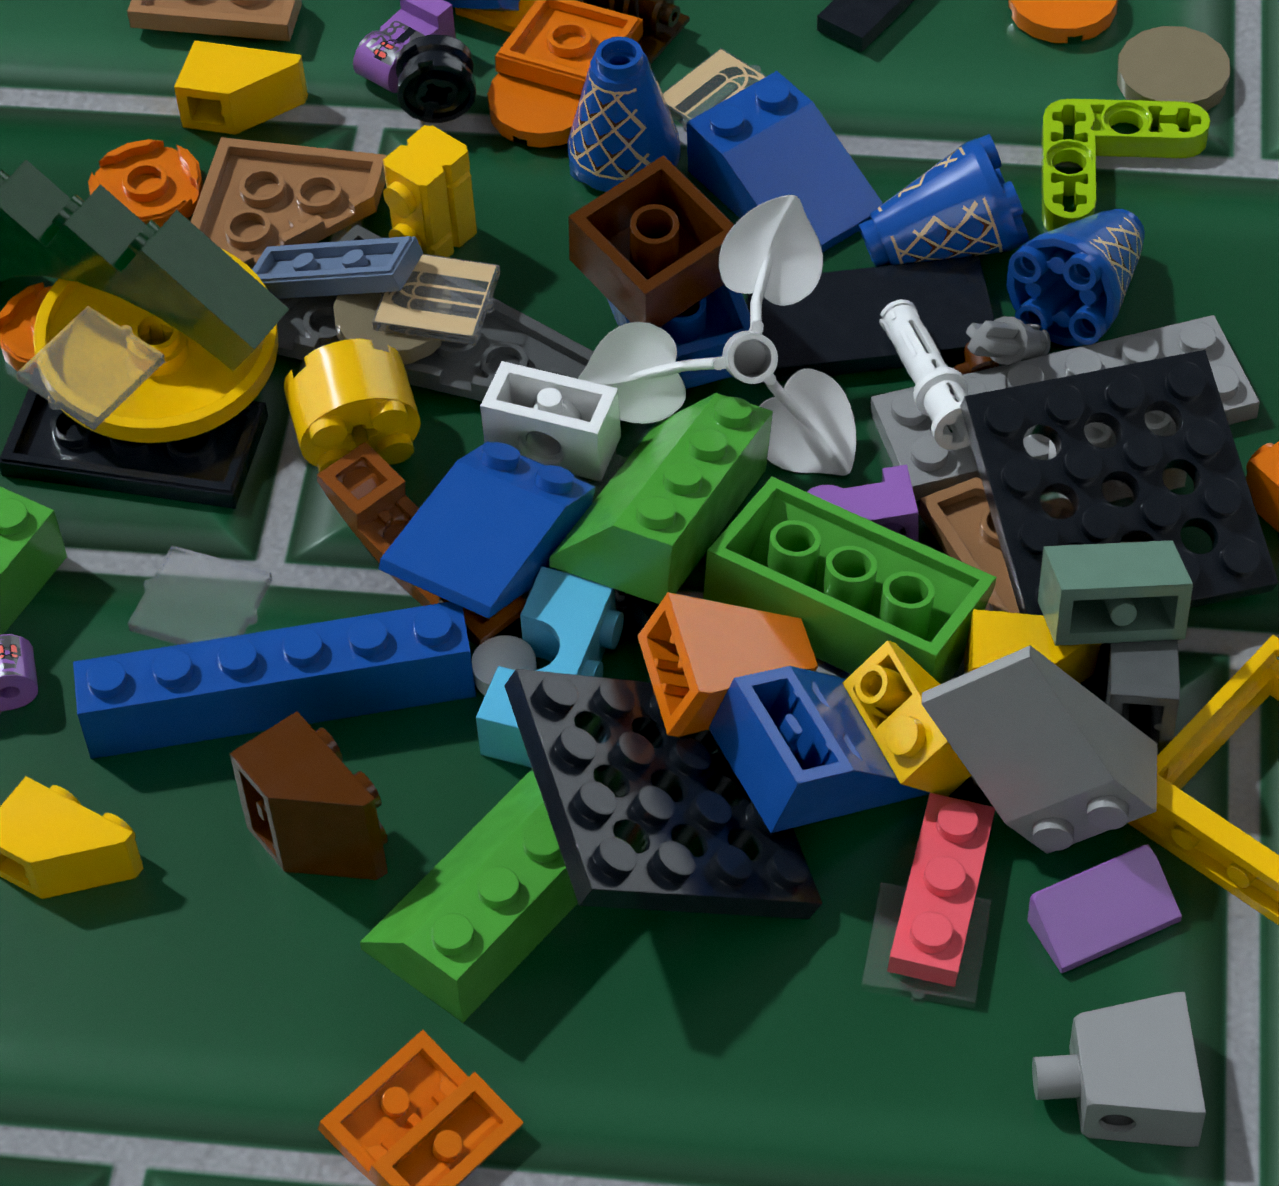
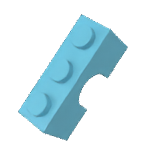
M541 566L520 614L522 639L532 647L536 657L551 662L546 667L535 671L602 677V657L606 648L612 650L616 648L624 622L623 612L616 611L615 589L567 572ZM498 666L476 715L480 754L532 768L504 687L515 670Z

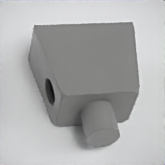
M1174 992L1082 1012L1073 1018L1069 1045L1070 1055L1033 1057L1032 1075L1036 1100L1076 1098L1081 1132L1088 1138L1183 1147L1199 1146L1206 1109L1185 992Z

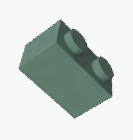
M1173 540L1044 546L1038 603L1055 646L1182 640L1186 638L1193 583Z

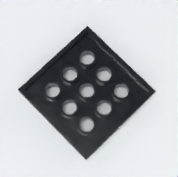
M1206 350L964 396L960 405L1019 613L1043 615L1038 603L1044 546L1120 543L1126 539H1136L1141 542L1173 540L1193 583L1190 608L1271 592L1277 586L1278 579ZM1150 411L1167 413L1175 422L1176 433L1171 436L1154 434L1145 423V414ZM1093 422L1109 426L1116 436V445L1110 448L1094 446L1086 438L1084 426ZM1032 434L1046 436L1053 442L1056 448V456L1049 460L1033 458L1027 453L1023 439ZM1170 468L1185 471L1193 480L1194 492L1187 495H1179L1170 491L1164 484L1163 471ZM1110 480L1125 483L1133 493L1134 503L1127 507L1112 505L1105 499L1102 493V484ZM1050 492L1066 496L1073 506V515L1067 519H1055L1049 516L1042 508L1041 496ZM1186 527H1198L1204 530L1211 539L1212 550L1205 554L1191 552L1182 543L1181 530Z
M516 669L504 687L579 906L810 919L822 905V900L794 829L790 828L770 833L710 730L682 737L667 735L651 682Z

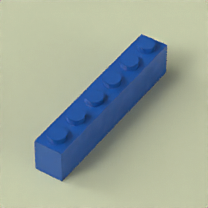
M452 602L73 661L77 715L91 759L266 731L296 711L300 713L308 724L476 697L463 607Z

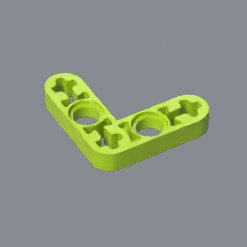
M1061 99L1051 103L1045 109L1042 125L1043 226L1049 232L1095 214L1096 156L1191 158L1200 154L1206 148L1210 126L1208 113L1194 103L1182 101ZM1117 123H1130L1137 126L1140 130L1134 134H1121L1114 131L1111 127ZM1063 125L1073 126L1074 140H1063ZM1158 127L1157 132H1151V128ZM1179 128L1187 129V132L1179 131ZM1061 162H1073L1080 165L1083 170L1074 174H1066L1056 170L1054 166ZM1063 196H1074V212L1064 211Z

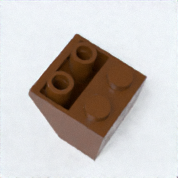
M296 711L229 753L247 828L284 872L378 880L388 873L383 845L388 843V837L378 820L376 809L382 804L380 795L371 780L362 771H358L353 775L342 762L343 757L338 745L324 728L321 727L315 731L300 713Z

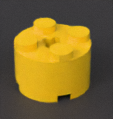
M360 338L337 341L313 350L304 357L306 365L304 369L295 377L291 369L285 377L284 393L301 453L310 464L318 467L319 473L365 441L388 464L401 463L410 458L414 453L413 440L420 430L421 422L402 357L395 348L387 345L388 352L374 349L372 340Z

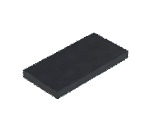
M979 256L824 272L821 274L819 282L812 293L795 304L780 306L763 298L762 323L764 328L762 335L772 341L778 353V363L773 373L776 376V380L778 382L788 381L797 371L808 368L823 372L828 376L905 368L892 341L879 323V319H884L880 314L886 305L900 299L909 300L914 304L920 316L919 318L928 330L945 363L965 361L964 348L971 340L966 334L968 327L972 323L983 324L986 320L994 321ZM751 293V294H745L746 303H747V307H748V309H749V312H750V302H751V298H752V294H753V293Z
M36 371L0 456V471L2 476L236 509L268 419L267 406L265 402L252 401L249 406L226 423L194 437L161 443L129 442L98 434L67 416L49 396L41 381L39 372Z

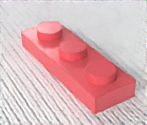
M929 794L887 972L951 987L956 986L995 813L994 807L939 794Z

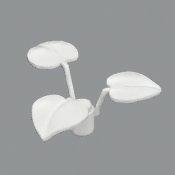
M795 195L777 197L750 210L731 228L721 245L719 271L722 282L734 292L743 294L753 293L750 302L749 331H741L730 337L724 346L722 356L676 362V344L665 330L651 323L631 322L615 328L600 341L586 367L578 377L580 380L618 388L620 420L644 424L664 420L682 407L686 399V388L678 373L726 369L733 377L744 383L757 384L764 382L775 396L767 399L759 406L773 411L767 457L772 464L796 473H825L842 476L849 474L853 466L856 451V427L851 405L841 386L827 374L808 368L794 373L783 388L773 374L778 363L776 347L770 339L762 335L764 328L762 323L763 298L780 306L795 304L812 293L822 274L823 253L820 241L806 216L800 199Z

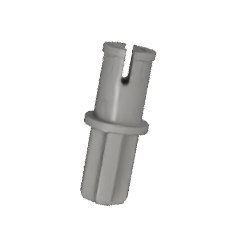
M1007 316L1000 317L994 321L986 320L983 324L972 323L966 331V334L971 338L967 348L972 354L990 357L993 361L1004 365H1012L1021 360L1047 355L1051 340L1046 330H1039L1041 328L1040 325L1024 324L1023 321L1015 317Z

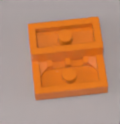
M422 1030L320 1121L318 1130L352 1165L376 1186H458L517 1132L524 1122L476 1072L468 1077L438 1044Z

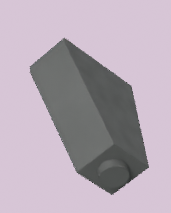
M1178 640L1106 643L1103 702L1156 742L1158 755L1172 741L1180 700Z

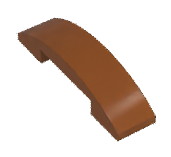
M366 441L317 474V482L354 534L380 563V558L419 510L405 495V480ZM392 576L422 606L450 602ZM520 596L489 619L463 607L468 640L479 646L487 639L497 635L520 618L526 601Z

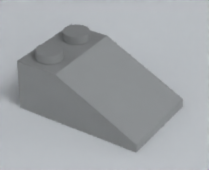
M1031 645L922 692L921 704L1004 823L1046 854L1064 850L1072 844L1105 831L1121 828L1126 823L1157 811V743Z

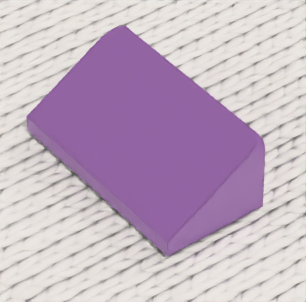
M1147 844L1035 892L1030 897L1027 921L1062 974L1181 921L1182 915L1158 858Z

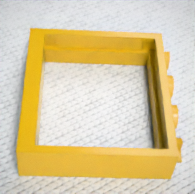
M1272 635L1157 755V811L1131 821L1128 824L1279 926V855L1181 790L1269 695L1279 701V660L1277 659L1279 657V638Z

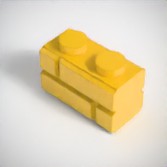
M424 125L407 139V146L400 145L383 159L387 187L383 191V196L390 209L392 224L389 238L416 236L423 255L449 258L454 253L453 247L460 248L477 233L469 152L467 145L433 125Z

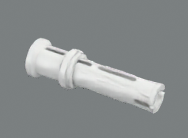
M900 299L889 303L881 311L880 315L884 319H879V323L892 341L902 363L915 383L913 400L919 411L929 416L932 420L931 433L940 447L947 450H958L971 445L960 407L964 396L968 394V384L961 372L945 364L940 355L941 353L919 318L918 311L912 302ZM947 425L951 427L953 433L950 432Z

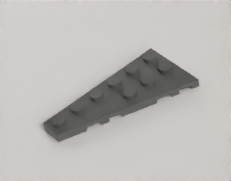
M356 224L339 241L378 239L382 237ZM435 274L440 277L446 287L480 291L456 277ZM449 290L451 301L481 305L484 298L482 294ZM486 294L472 336L447 332L442 338V345L432 355L412 364H404L410 385L483 401L501 361L578 379L594 351ZM338 295L279 299L289 310L277 323V355L304 360V357L313 350L340 341L336 333L333 309ZM452 304L453 315L477 318L480 308Z

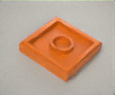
M536 0L495 55L496 72L581 95L590 62L598 45L612 37H628L638 42L643 35V19L576 0Z

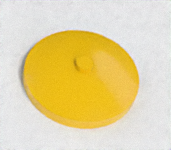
M222 249L265 287L258 275L247 264ZM58 279L48 291L37 313L33 344L41 381L54 403L67 416L85 428L110 438L129 442L161 443L182 440L208 432L226 423L249 406L264 388L273 371L278 352V328L276 324L256 349L232 371L196 341L156 315L116 295L79 282Z

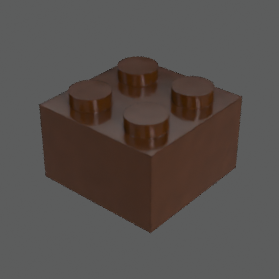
M664 155L568 216L569 260L630 322H645L661 327L724 285L719 271V253L726 235L734 224Z

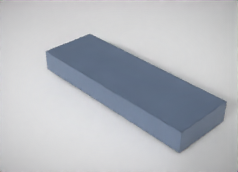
M416 236L267 246L252 270L258 275L267 290L278 299L395 292L402 290L423 255V251Z

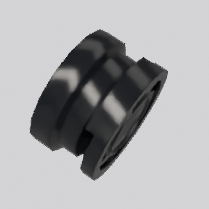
M430 34L413 39L404 45L398 53L395 66L398 77L397 98L401 108L408 115L423 122L443 123L455 120L468 112L475 102L476 81L473 76L474 59L470 49L465 44L447 35Z

